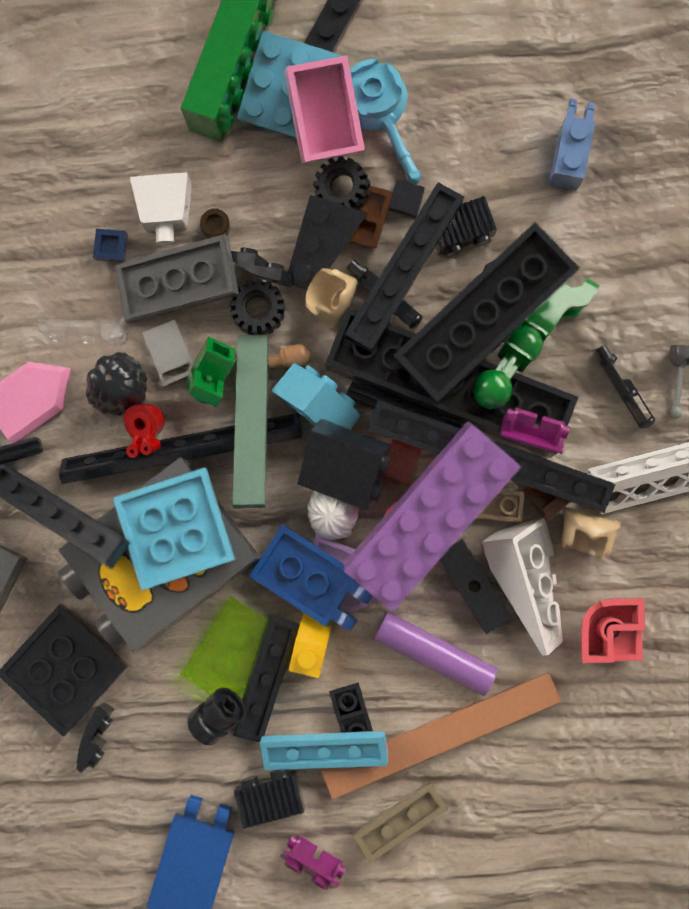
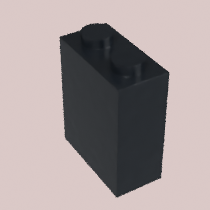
M320 419L310 431L297 484L367 511L373 501H379L383 492L384 484L380 483L382 474H387L391 465L392 457L388 456L391 444Z

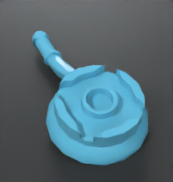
M369 59L357 63L350 68L361 129H386L390 143L398 157L397 161L403 167L408 181L414 184L420 182V171L414 165L411 154L407 152L395 126L396 121L401 118L407 107L408 93L404 81L401 79L398 71L387 62L384 65L378 63V60Z

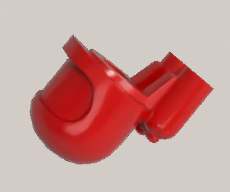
M139 404L128 408L124 415V425L133 440L131 441L132 444L126 449L127 455L135 458L141 454L149 455L157 451L161 443L155 436L164 428L165 417L163 412L153 404Z

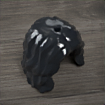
M116 352L109 356L105 355L98 359L95 368L87 374L86 397L89 404H92L93 408H96L102 414L110 413L114 416H121L125 414L128 408L139 405L146 399L145 392L147 391L146 382L148 378L146 373L142 371L141 364L126 352ZM107 375H111L110 380H106Z

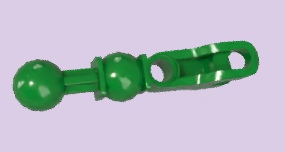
M587 278L580 287L564 285L505 340L504 346L498 353L501 361L494 370H486L475 378L472 391L477 403L487 409H497L509 402L513 389L511 378L515 372H523L529 363L535 361L540 356L543 342L559 320L573 319L582 313L592 300L599 285L590 278Z

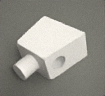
M188 173L130 177L143 228L149 232L156 231L157 245H173L174 230L185 229L188 226L192 189Z

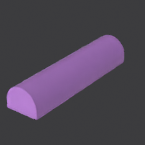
M388 611L373 638L482 696L488 693L498 671L496 667Z

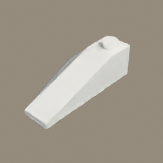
M539 517L499 530L483 540L482 544L492 574L541 654L548 655L563 642L559 605L553 601L552 592L553 585L557 584L556 574L550 573L549 556H554L553 544L545 518Z

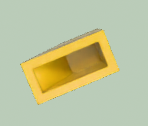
M303 612L288 671L316 678L320 677L333 620H331L328 627H325Z

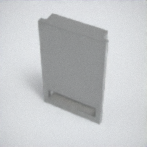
M171 320L143 332L142 335L163 386H170L188 378L191 370L168 380L163 378V374L187 364H190L191 367L193 366V361L176 320Z

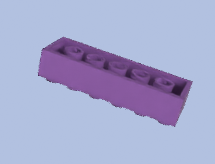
M467 421L345 561L344 572L389 610L394 612L521 466Z

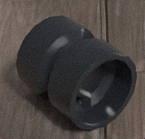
M221 687L190 712L187 719L189 731L198 742L212 746L244 721L246 708L244 702L235 691Z

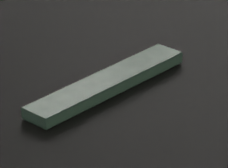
M267 334L238 335L233 473L234 509L266 508L269 338Z

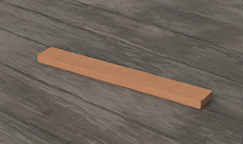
M546 672L386 740L389 757L388 766L321 768V773L333 800L556 705L561 700L550 674Z

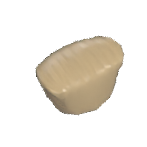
M322 268L308 286L305 296L307 309L329 330L336 329L352 302L357 279L338 269Z
M565 506L563 508L562 547L589 553L600 558H605V556L612 552L621 521L596 517L595 515L579 512L571 507Z

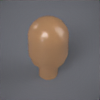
M296 344L284 347V349L280 350V355L269 357L268 361L271 369L284 367L285 370H289L293 363L303 368L310 362L311 354L306 346Z

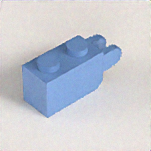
M570 98L565 118L559 130L548 185L578 190L585 178L595 126V121H593L595 103L588 102L584 110V119L574 117L577 109V100Z

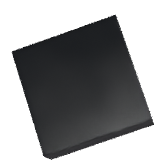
M396 180L389 211L416 218L425 187Z

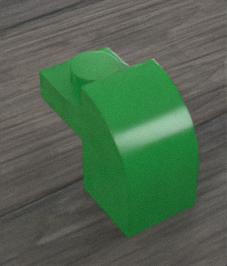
M209 336L207 337L194 361L186 382L185 389L189 390L190 396H193L200 403L218 406L223 396V382L235 363V349Z

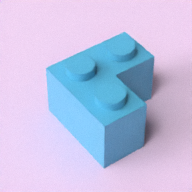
M293 363L272 389V392L284 403L304 416L314 426L320 419L351 429L361 417V414L353 408L355 402L345 393H337L335 390L338 388V385L327 376H321L309 365L304 369Z

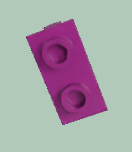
M516 407L514 410H507L506 415H504L500 436L515 442L539 447L545 451L562 454L564 439L567 438L570 430L569 426H565V422L543 416L540 425L534 424L537 414Z
M292 835L286 845L291 849L290 852L285 850L280 855L281 858L286 860L284 865L296 873L300 874L302 870L313 877L311 881L324 890H328L329 887L332 889L338 887L340 883L334 879L335 877L341 879L345 873L346 867L342 865L343 861L324 850L318 860L314 859L313 856L318 846L301 835L298 837Z

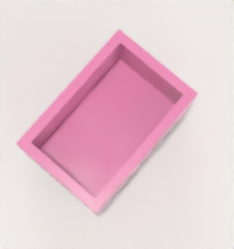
M348 56L286 67L284 76L302 164L364 151Z

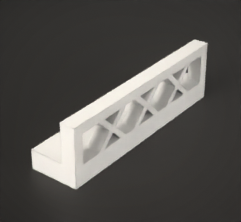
M689 442L589 468V474L615 483L613 492H621L616 500L609 501L605 513L689 492ZM670 477H680L675 484L670 486L664 485ZM647 483L651 485L643 493L637 494L634 492L640 485Z

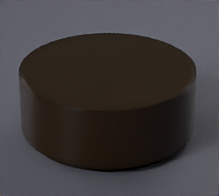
M220 209L207 210L200 219L201 230L208 239L223 234L227 236L230 231V220L227 214Z

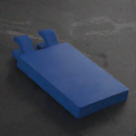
M283 524L249 575V577L325 627H328L331 620H333L345 629L352 630L358 620L340 609L346 596L350 593L365 604H368L373 597L372 594L344 572L343 562Z
M191 794L190 798H188L184 815L175 813L147 904L148 909H212L235 833L234 830L226 828L232 810L231 806L220 804L214 824L197 819L203 798Z

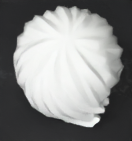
M313 491L307 507V516L311 528L314 529L316 535L327 540H338L351 537V529L358 519L360 508Z

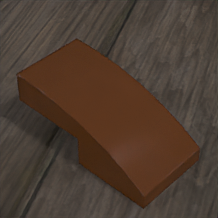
M368 186L371 193L370 196H365L367 203L365 206L361 203L358 207L361 211L369 214L356 230L350 242L377 249L393 192Z

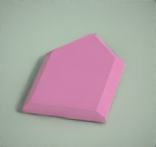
M27 362L0 381V429L11 443L22 440L63 411L70 368Z

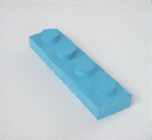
M385 731L262 736L260 741L264 770L388 766L389 761Z

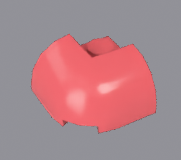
M644 598L607 599L597 602L588 609L581 625L582 663L643 661L642 631H645Z

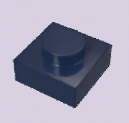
M96 228L93 251L94 260L117 263L125 262L127 232Z

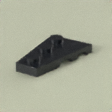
M310 195L288 269V273L293 275L291 285L307 290L314 276L322 268L330 269L369 213Z

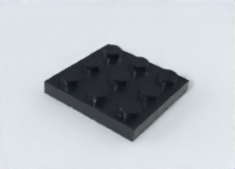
M59 604L2 666L0 678L64 737L129 665L65 605Z

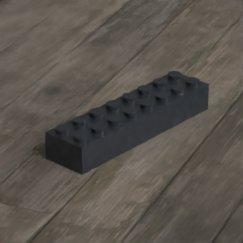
M347 308L325 362L326 370L460 423L466 424L468 421L480 431L549 458L557 455L555 452L545 451L539 447L515 442L500 436L504 415H506L508 409L514 410L516 407L537 414L534 424L540 425L544 416L563 421L565 426H568L578 401V396L515 372L511 378L513 389L509 402L497 409L484 408L474 399L473 383L475 378L482 372L494 370L497 365L484 360L437 404L394 358V354L416 333L389 323L371 353L345 338L346 331L359 312L352 308Z

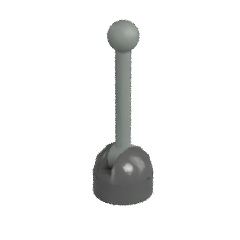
M671 345L669 352L670 361L677 367L674 406L670 410V416L674 419L682 416L680 399L683 369L689 365V346Z

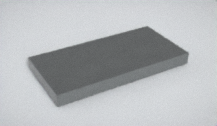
M225 234L115 264L124 319L129 324L239 295L229 238Z

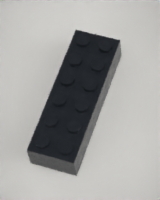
M534 222L394 354V358L438 404L572 279L580 267Z

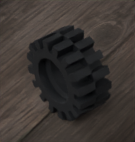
M338 156V161H335L334 158L328 159L330 164L326 166L323 163L320 166L323 171L321 173L317 171L315 177L318 179V181H313V187L316 189L314 191L315 196L361 210L358 206L361 203L365 206L367 203L365 196H370L371 193L368 189L371 183L367 178V173L352 158L348 157L346 160L343 156ZM340 176H348L353 182L351 191L343 197L335 196L332 192L333 182Z
M256 278V282H252L251 279L246 280L247 284L242 285L241 283L238 285L239 295L233 296L232 301L230 300L231 316L240 330L248 332L249 335H260L267 332L271 334L274 332L273 329L275 327L279 328L281 320H284L285 304L282 294L269 281L263 282L259 278ZM262 297L269 303L268 313L258 319L250 317L246 312L247 303L252 298Z

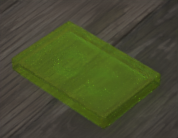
M230 596L180 675L209 694L224 687L235 691L240 696L246 687L267 618L233 596Z

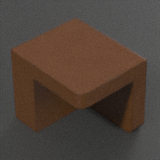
M531 487L523 490L525 492L524 495L545 520L553 517L571 502Z

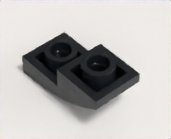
M242 247L240 252L231 251L233 262L265 281L291 287L293 275L285 271L283 265L268 262L259 256L258 251L255 249Z
M359 682L329 691L341 733L373 732Z
M106 702L96 708L83 733L76 769L81 773L89 766L94 769L105 754L101 749L106 744V741L97 734L103 735L113 722L110 715L115 710Z

